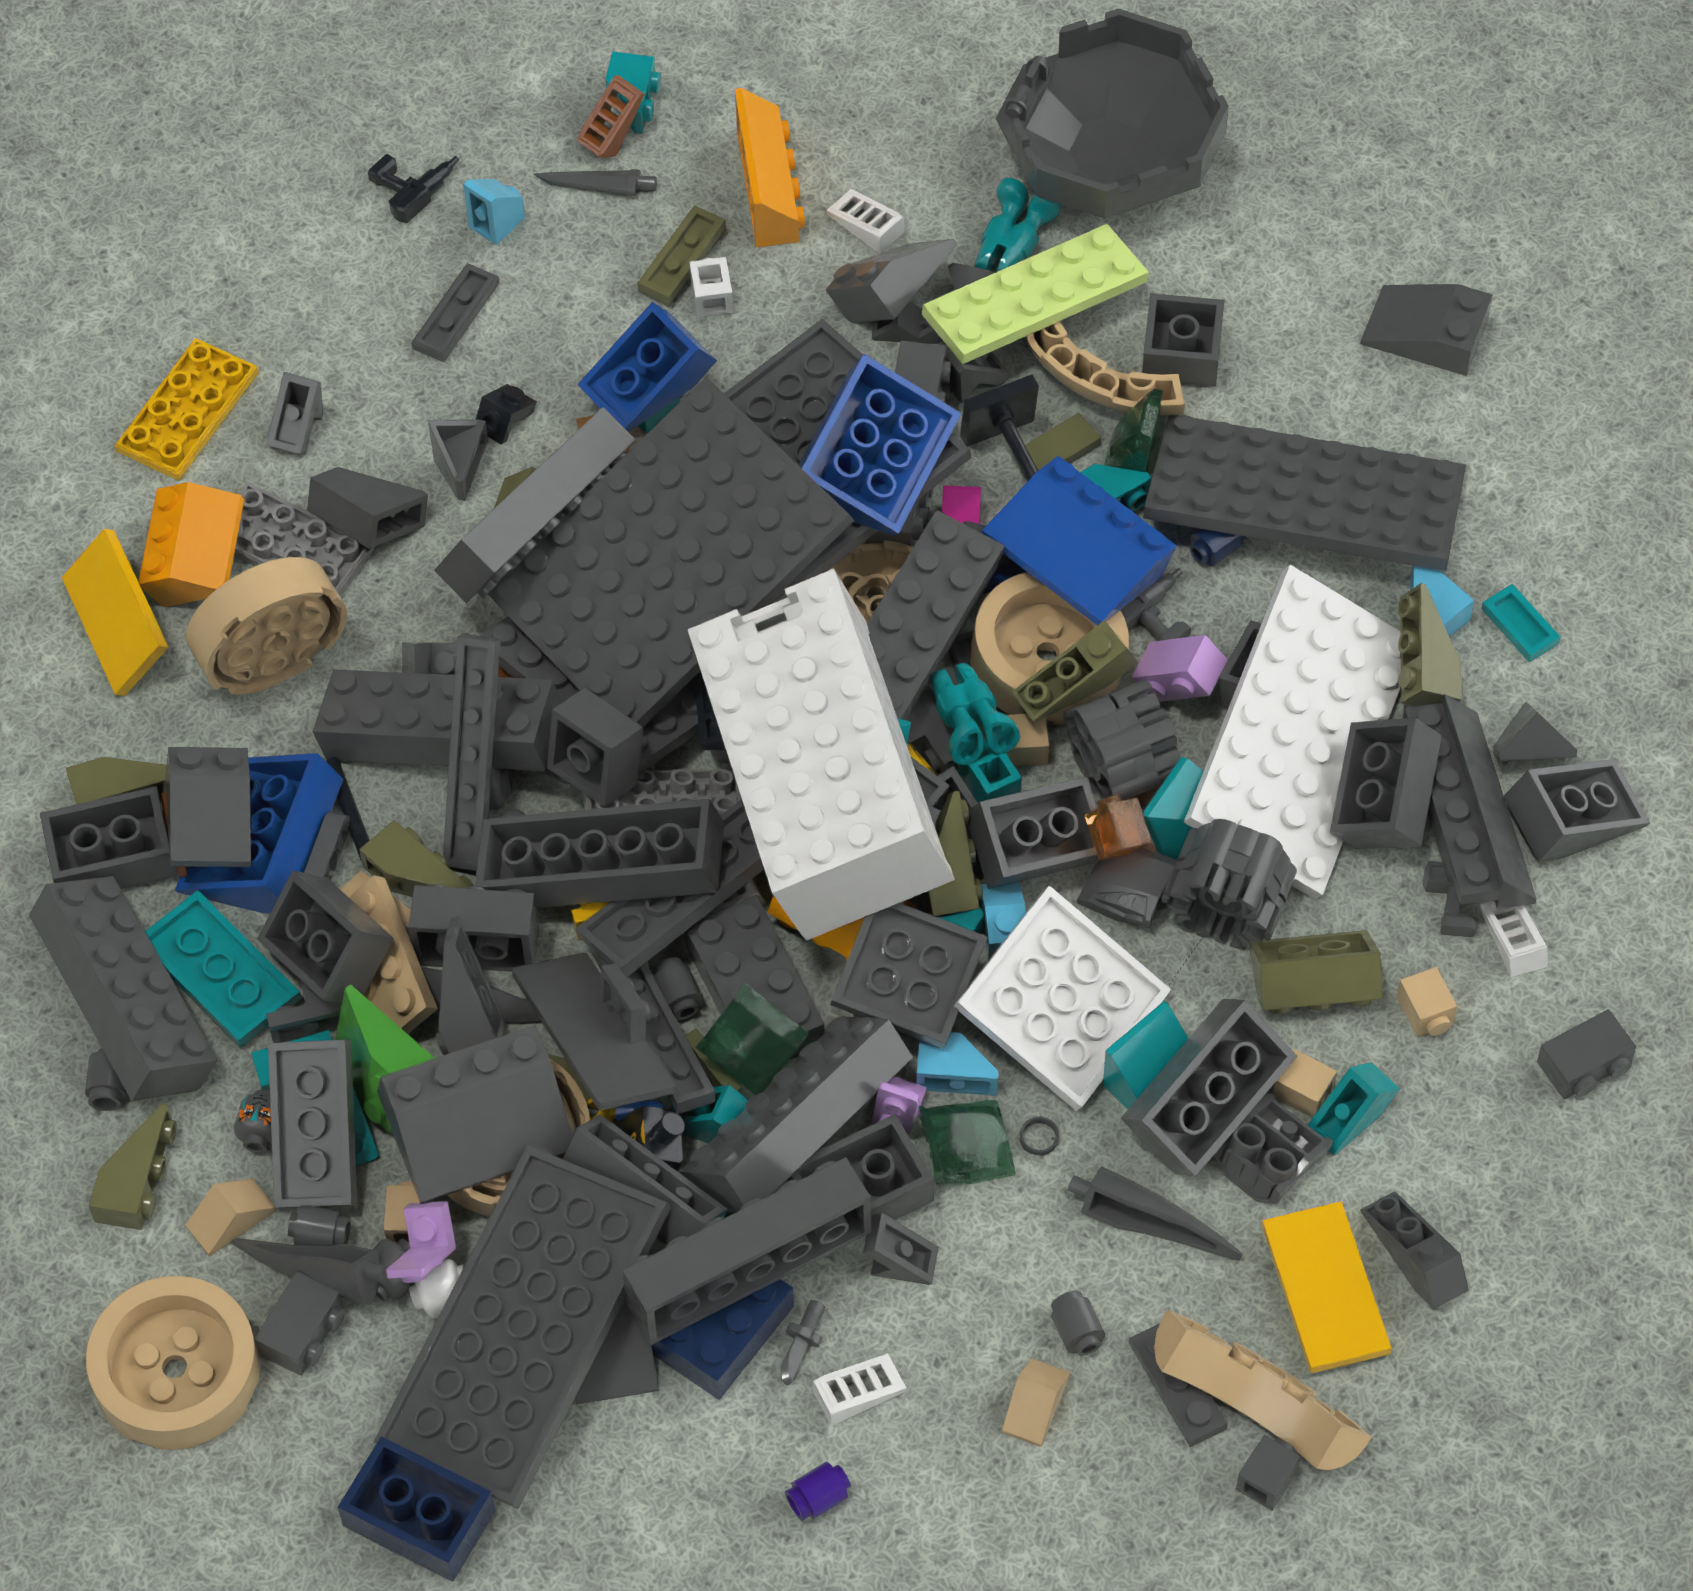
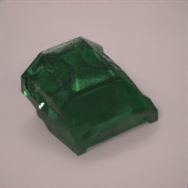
M1151 390L1118 422L1110 437L1103 465L1148 472L1150 452H1153L1158 430L1157 422L1161 410L1163 390Z
M745 983L695 1048L747 1090L757 1095L767 1089L773 1077L781 1071L809 1033Z
M983 1100L925 1108L922 1105L918 1106L919 1120H921L922 1127L924 1126L925 1140L929 1144V1156L933 1163L935 1185L975 1184L1016 1175L1008 1137L997 1100Z

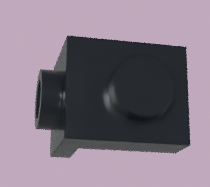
M506 384L482 396L475 420L486 421L488 437L499 444H503L508 440L512 424L530 416L534 412L537 401L525 395L520 388Z

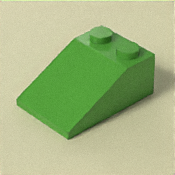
M350 984L344 990L335 1040L351 1039L352 1082L361 1108L371 1121L380 1124L387 1132L391 1133L392 1129L377 1093L380 1078L435 1058Z

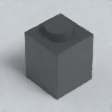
M1264 1434L1239 1472L1236 1490L1273 1511L1296 1476L1301 1456L1297 1454L1295 1448L1282 1439L1273 1440Z

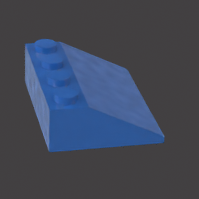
M863 354L849 370L798 466L853 518V522L897 536L962 413L866 354Z
M1057 456L1038 470L981 532L1005 545L1003 553L1097 626L1104 620H1109L1162 577L1177 547L1161 532L1138 517L1131 509L1125 507L1104 491L1102 487L1096 485L1060 456Z
M318 753L248 757L250 774L251 866H189L187 876L179 878L175 891L191 896L198 890L210 901L260 913H271L292 871L304 873L327 812L332 811L343 782V778Z

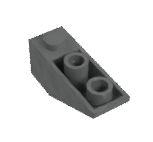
M1394 1191L1360 1209L1415 1292L1433 1309L1469 1291L1461 1254L1398 1193Z

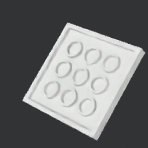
M1048 886L1042 891L971 982L966 991L954 1004V1007L1077 1111L1083 1107L1103 1080L1105 1050L1160 1005L1171 989L1051 886Z

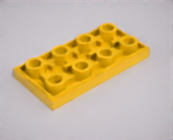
M195 338L114 445L116 452L179 481L259 373L258 366Z
M103 529L61 578L114 694L126 696L169 647L115 531Z
M1342 1201L1262 1220V1229L1310 1374L1390 1355L1392 1348Z

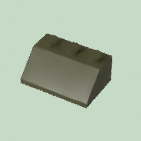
M1367 930L1270 939L1269 941L1263 940V942L1250 941L1249 943L1257 999L1262 1010H1268V1012L1273 1014H1285L1291 1012L1294 1007L1308 1006L1312 1010H1325L1331 1008L1332 1004L1348 1002L1351 1006H1366L1371 1004L1372 1000L1383 999L1381 954Z

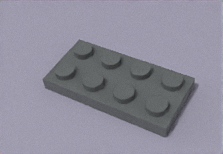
M351 1039L268 1043L274 1208L301 1207V1205L357 1204Z

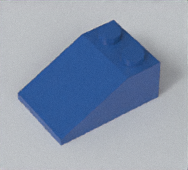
M652 301L577 385L600 409L604 407L629 432L691 390L717 360L672 314Z

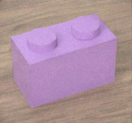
M1206 635L1149 642L1132 679L1135 683L1147 680L1152 686V690L1148 691L1147 694L1155 693L1159 702L1210 696L1228 659Z

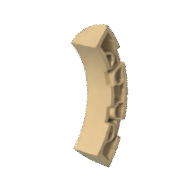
M1060 321L1024 337L1034 356L1049 373L1072 391L1091 401L1134 414L1152 416L1183 415L1185 404L1179 374L1160 375L1131 371L1130 374H1125L1108 368L1105 361L1097 358L1085 349L1080 350L1067 337V331Z
M1168 1309L1165 1312L1157 1329L1154 1345L1156 1362L1162 1372L1211 1394L1247 1415L1280 1439L1291 1444L1316 1469L1332 1470L1343 1467L1357 1458L1368 1445L1372 1437L1341 1410L1333 1411L1325 1403L1316 1399V1391L1291 1374L1237 1342H1233L1230 1346L1221 1338L1209 1333V1328L1203 1324Z

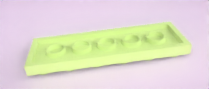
M1105 224L923 304L922 315L959 361L965 364L1147 282L1149 272L1112 228Z

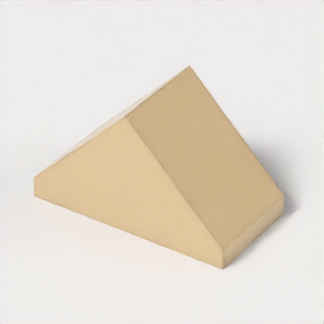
M253 1178L217 1183L211 1187L186 1223V1228L208 1256H211L272 1214L277 1208H274L272 1201Z
M1031 1358L1017 1378L1002 1433L1041 1447L1071 1372Z

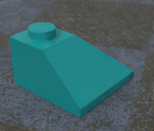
M1185 757L1180 758L1141 814L1158 853L1175 860L1178 859L1189 830L1193 829L1184 823V820L1204 772Z

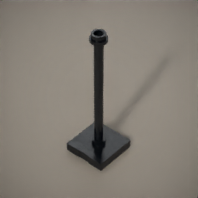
M1033 374L965 399L960 437L967 447L1003 434L1027 482L1038 471V468L1017 428L1034 421L1039 385Z

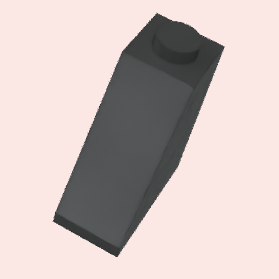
M336 467L310 477L307 510L371 549L424 527L428 494L422 490Z

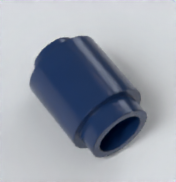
M1200 529L1190 537V552L1200 564L1207 563L1213 567L1243 545V540L1247 537Z

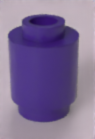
M826 1461L791 1482L792 1487L785 1491V1496L790 1507L801 1521L808 1517L815 1519L848 1498L846 1489L851 1487L846 1473L839 1465L832 1467Z

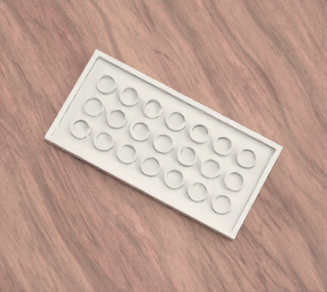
M1292 565L1286 567L1282 571L1184 823L1192 828H1199L1204 824L1211 823L1214 819H1227L1238 825L1273 836L1280 841L1283 850L1297 869L1292 886L1312 898L1317 899L1322 896L1343 843L1341 839L1330 833L1350 724L1351 722L1389 719L1400 690L1398 683L1401 672V652L1398 649L1400 631Z

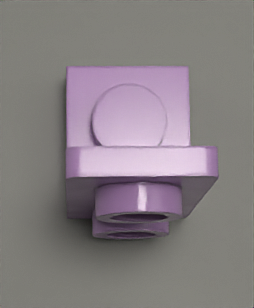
M893 1076L887 1083L881 1082L872 1122L877 1123L896 1114L906 1133L910 1134L927 1087Z
M448 1201L426 1202L423 1204L410 1203L404 1208L410 1249L386 1269L387 1278H402V1281L405 1283L424 1280L432 1269L441 1265L443 1260L456 1249Z

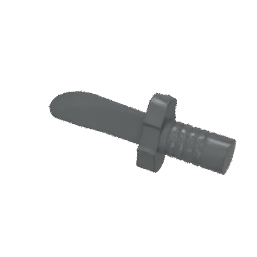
M810 1300L800 1325L791 1322L787 1327L786 1333L793 1337L794 1340L781 1366V1379L786 1385L792 1383L807 1346L819 1347L822 1337L815 1330L825 1306L819 1301Z

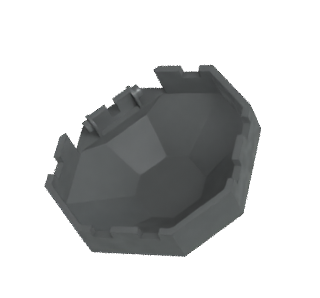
M1115 9L1105 13V20L1088 25L1086 20L1063 26L1059 32L1058 53L1045 58L1035 56L1022 66L996 116V121L1036 196L1105 219L1200 187L1226 134L1229 105L1224 96H1219L1213 87V77L1202 57L1197 58L1194 53L1192 39L1187 30L1122 9Z

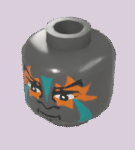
M257 1090L254 1094L247 1095L240 1103L234 1123L236 1137L243 1142L244 1148L254 1153H265L267 1149H272L270 1090Z

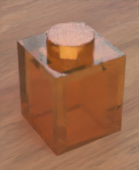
M1120 795L1107 797L1097 802L1098 809L1084 815L1099 861L1129 855L1152 843L1138 798L1121 800Z

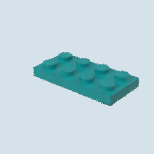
M198 890L145 931L171 979L239 1048L268 1026L267 1013L275 1012L283 1006L295 1005L302 999L300 991Z

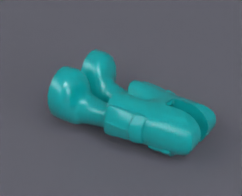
M1003 178L996 188L997 198L1002 205V214L993 216L982 234V245L974 264L976 268L991 271L999 255L1002 258L997 272L1029 258L1040 239L1037 230L1043 224L1053 221L1060 213L1062 204L1038 197L1035 193L1029 203V193L1026 186L1014 178ZM1029 203L1028 213L1024 222L1015 225Z
M960 663L954 666L958 685H953L945 669L932 673L930 681L936 697V709L944 723L948 727L955 729L948 744V752L954 762L960 765L971 764L982 753L984 745L983 734L973 719L982 723L985 739L992 751L1006 753L1017 745L1020 739V731L1016 723L1005 714L995 710L998 704L988 685L982 680L980 681L973 667L967 663Z

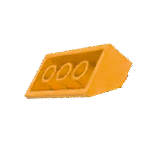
M743 88L735 89L737 136L756 247L799 242V229L805 228L803 206L796 207L795 200L800 199L798 177L791 178L790 171L795 170L793 149H786L785 142H790L788 120L781 121L779 106Z

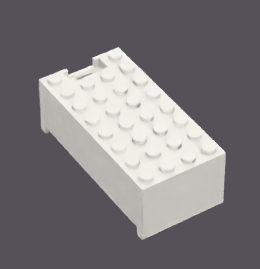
M835 569L786 588L787 598L741 616L736 609L688 629L772 894L806 941L955 880L942 850L871 644L868 626Z

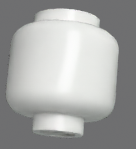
M445 1259L441 1265L435 1267L427 1274V1278L415 1282L416 1285L410 1286V1296L415 1309H424L430 1318L437 1319L464 1265L458 1266L454 1260Z

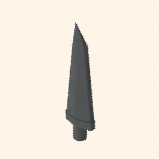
M638 169L533 174L550 185L625 194L626 196H636L638 190L656 191L657 187L656 176H640L641 171Z

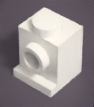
M726 257L704 258L699 261L689 262L697 318L733 313L732 288Z

